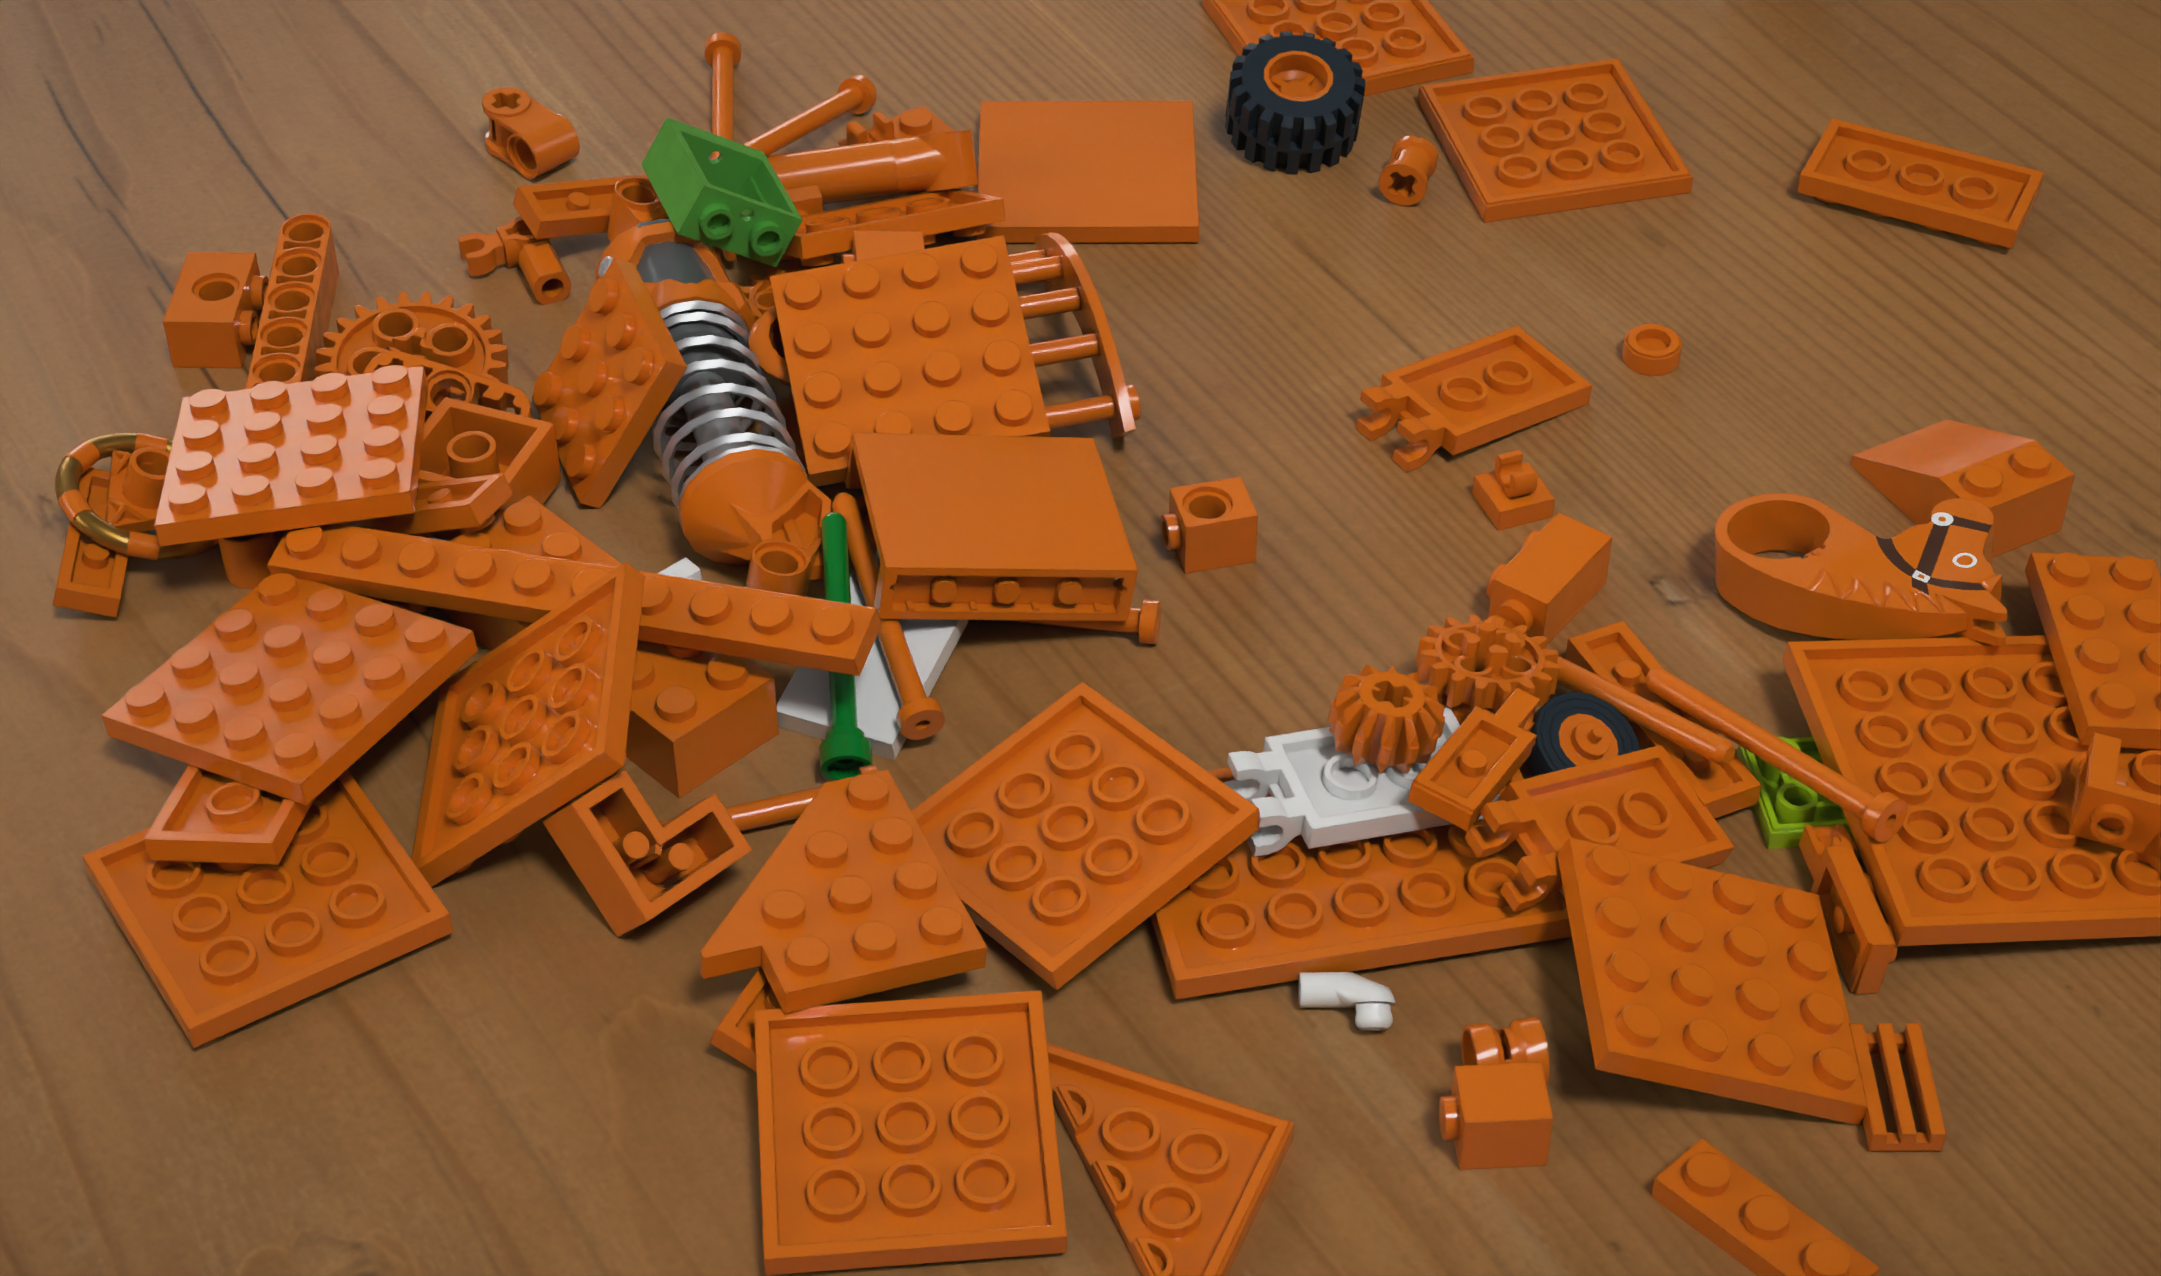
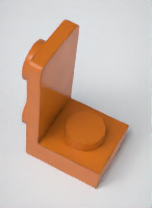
M2094 732L2076 779L2069 834L2161 859V796L2127 787L2129 770L2118 767L2122 739Z

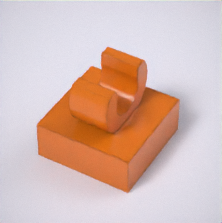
M1520 450L1497 455L1494 471L1474 475L1472 494L1498 531L1553 517L1555 498L1530 463L1522 464L1523 453Z

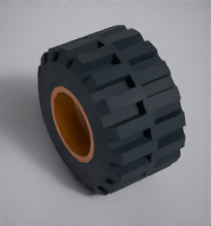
M1292 31L1280 32V37L1275 38L1269 34L1260 37L1258 45L1249 43L1243 48L1242 56H1236L1232 72L1230 73L1225 127L1227 134L1232 135L1231 143L1236 150H1245L1244 157L1252 163L1257 161L1263 162V168L1274 172L1277 167L1287 168L1286 174L1298 175L1299 168H1307L1310 174L1319 172L1322 163L1328 167L1339 163L1340 155L1347 156L1352 150L1353 142L1356 141L1365 93V79L1362 78L1363 70L1360 64L1352 62L1353 55L1345 48H1335L1336 42L1328 38L1319 40L1314 38L1315 34L1303 32V36L1293 35Z

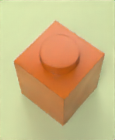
M1542 1062L1454 1066L1451 1096L1440 1097L1439 1122L1443 1141L1454 1140L1459 1170L1547 1166L1553 1115Z

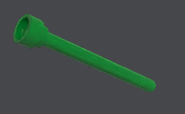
M831 512L824 516L821 524L825 600L851 604L847 522L842 514ZM829 671L831 730L826 733L825 740L819 746L821 775L828 781H835L857 776L859 767L873 764L872 744L865 737L864 732L858 728L855 675Z

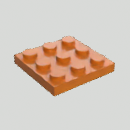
M617 258L612 260L604 276L593 284L589 294V301L576 323L571 325L564 333L561 348L548 370L541 373L538 377L533 395L531 396L542 421L554 423L558 456L579 502L599 509L603 506L687 369V365L635 264Z

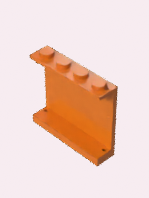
M892 433L852 434L845 484L847 489H863L880 559L874 605L877 608L880 619L1128 621L1138 568L1094 438Z

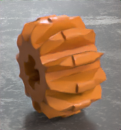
M1391 664L1387 671L1381 672L1372 666L1365 665L1360 675H1345L1342 684L1338 687L1335 700L1331 701L1329 710V732L1335 738L1336 751L1352 753L1354 766L1370 763L1376 765L1380 774L1387 767L1393 766L1399 771L1408 774L1414 763H1428L1431 754L1435 751L1437 740L1442 735L1445 717L1443 716L1445 706L1438 701L1437 687L1420 684L1419 672L1403 675L1397 673L1393 664Z

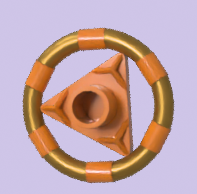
M138 432L108 434L80 443L63 457L55 477V492L58 505L73 526L95 542L126 556L156 561L195 556L213 549L219 543L218 539L160 547L157 535L141 533L155 530L154 524L173 440ZM111 457L105 520L95 514L80 493L78 482L80 475L86 472L98 460Z

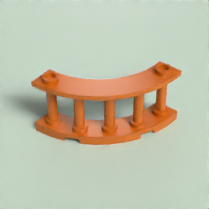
M1059 233L1040 234L1035 237L1037 250L1009 255L1016 286L1044 282V293L1019 297L1023 318L1026 320L1073 312L1083 335L1030 344L1035 367L1092 358L1103 395L1045 406L1050 429L1108 419L1112 439L1124 437L1136 430L1134 420L1140 419V401L1135 386L1133 384L1126 385L1115 342L1098 293L1084 263L1069 241Z

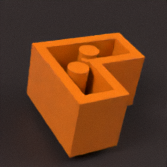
M625 769L543 821L544 826L617 937L648 922L752 851L716 793L661 825Z

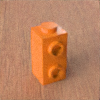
M1558 512L1540 532L1534 530L1529 534L1521 551L1508 564L1501 563L1493 571L1486 588V596L1490 598L1489 617L1499 615L1511 621L1515 627L1521 624L1528 626L1526 636H1544L1548 639V645L1606 584L1612 536Z

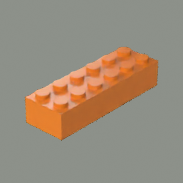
M530 495L495 514L494 521L487 527L473 533H462L450 540L452 542L605 566L619 567L622 565ZM438 608L460 627L473 630L475 638L491 651L532 624L530 622ZM638 640L626 757L676 797L681 798L779 734L775 680L771 674L755 662L744 657Z

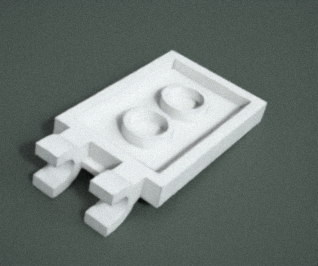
M876 550V553H875V554H876V557H877V560H878V563H879V566H880L879 554H878V550ZM852 570L850 574L851 604L867 606L855 571ZM899 619L927 697H929L969 620ZM877 636L860 676H855L858 728L864 732L865 737L871 742L872 754L895 761L906 740V737L900 731L896 719L902 704ZM798 666L777 703L778 727L825 740L826 733L831 730L829 671Z
M1450 707L1444 708L1443 716L1445 717L1442 735L1438 738L1436 749L1431 754L1429 761L1460 726ZM1329 727L1265 737L1263 752L1261 753L1252 751L1228 753L1227 764L1235 780L1224 782V784L1259 808L1258 827L1260 829L1246 840L1254 857L1277 852L1298 835H1302L1308 849L1452 824L1408 801L1411 784L1427 763H1414L1408 774L1399 771L1393 766L1387 767L1382 774L1379 773L1376 765L1370 763L1354 766L1352 753H1342L1335 750V738L1329 732ZM1270 792L1272 797H1265ZM1498 794L1492 802L1499 801L1498 799L1500 798V794ZM1482 814L1477 820L1484 819Z

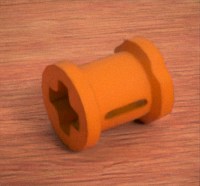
M1408 135L1394 143L1390 162L1383 168L1379 177V188L1383 196L1390 202L1401 206L1417 204L1424 198L1428 188V178L1434 174L1438 159V152L1430 141L1425 138Z

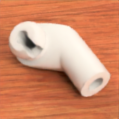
M1351 972L1299 973L1298 995L1300 1008H1356L1355 1024L1363 1031L1387 1030L1392 1025L1391 1006L1396 1005V1002L1389 987Z

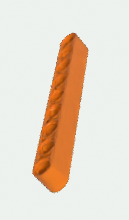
M313 213L298 214L287 219L280 227L245 389H251L267 381H280L284 384L312 381L316 378L315 367L318 366L316 350L325 348L323 334L328 332L339 276L331 223L322 215ZM284 530L218 539L228 581L239 588L254 589L264 578L270 576L271 573L267 563L283 537Z

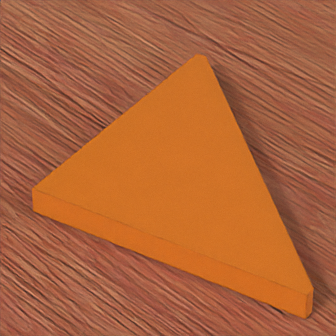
M1047 1043L1053 1104L1141 1275L1227 1276L1293 1141L1294 1123Z

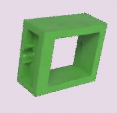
M666 118L641 164L679 235L777 267L803 221L764 152L674 119ZM717 151L720 153L718 158L709 159V155L712 152Z

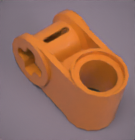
M499 87L490 90L484 95L482 108L489 118V131L485 136L486 150L491 155L500 158L515 168L523 177L535 179L575 158L579 154V139L571 123L563 115L554 113L531 98L525 91L514 87Z

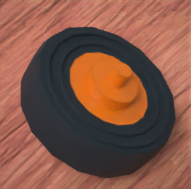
M1568 692L1552 697L1534 714L1533 722L1535 723L1530 732L1536 734L1537 738L1531 755L1524 763L1531 776L1534 777L1640 749L1638 738L1628 720L1610 703L1592 694Z

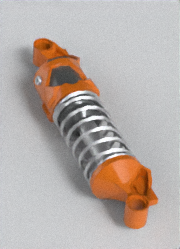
M637 176L624 177L614 185L607 237L611 244L602 253L596 269V281L604 276L614 258L635 264L687 365L686 371L663 406V412L659 413L649 429L653 437L654 451L662 461L663 476L671 486V499L678 509L679 522L683 534L695 552L713 562L733 565L750 563L746 588L805 597L812 580L824 579L821 524L824 516L831 511V499L810 482L805 468L796 454L795 443L786 429L785 418L776 405V395L767 382L766 372L760 367L757 355L749 348L748 338L754 323L753 314L747 299L738 283L729 281L721 261L722 249L677 234L650 180ZM745 397L754 400L751 409L737 406ZM754 421L763 424L760 434L745 433ZM667 427L681 428L672 437L665 435ZM772 431L775 433V437H770ZM693 432L696 443L681 442L688 434ZM676 451L691 452L681 462L674 459ZM702 456L703 463L699 467L691 466ZM686 475H691V476L686 480L685 484H683V480H684L685 476H686Z

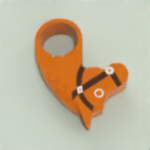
M1788 493L1762 494L1743 499L1725 509L1716 521V588L1728 603L1753 619L1779 629L1833 639H1913L1950 634L1993 646L2006 645V634L1997 623L2007 620V609L2001 604L2002 575L1994 573L1991 566L1994 515L1983 503L1963 498H1952L1942 501L1932 509L1931 521L1929 523L1912 526L1889 539L1873 535L1820 501ZM1782 550L1804 554L1805 558L1802 559L1798 556L1773 559L1753 554Z

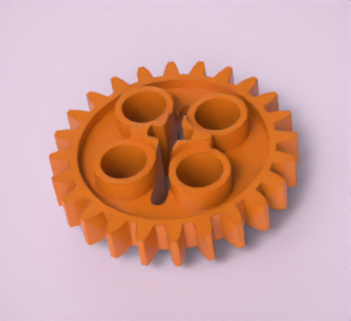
M424 291L418 302H410L406 292H400L397 304L392 305L383 297L378 296L376 297L377 309L369 311L360 305L354 306L356 320L338 317L336 319L338 333L325 332L323 334L325 348L316 350L318 364L315 367L316 378L328 373H340L345 376L363 374L372 358L382 352L393 350L412 354L505 384L509 383L507 345H503L502 331L491 328L490 316L485 314L475 317L474 304L472 303L465 304L457 310L454 309L452 295H447L439 304L432 303L430 291ZM444 388L435 395L433 403L438 407L445 397L464 401L466 394L458 388ZM482 397L478 399V405L484 406Z

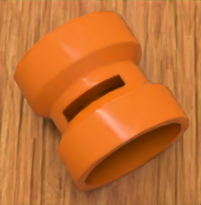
M1538 1017L1513 1019L1508 1027L1495 1029L1489 1023L1463 1026L1461 1036L1463 1066L1542 1062L1546 1086L1548 1085L1550 1074L1548 1046L1544 1029Z

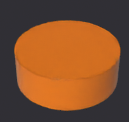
M1643 324L1630 329L1624 337L1623 362L1631 370L1643 375L1660 376L1674 371L1680 363L1682 340L1676 332L1662 325Z

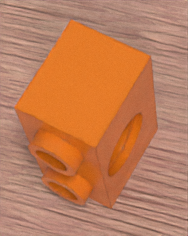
M187 252L163 319L173 367H243L249 345H255L259 328L258 318L260 311L263 309L269 281L267 276H260L256 253Z

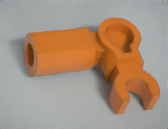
M521 216L514 218L507 225L497 227L496 233L489 235L470 233L458 238L460 257L462 260L466 259L470 276L487 274L493 271L496 266L505 264L506 268L519 266L537 301L542 305L566 300L571 292L569 276L553 245L550 244L549 238L536 239Z

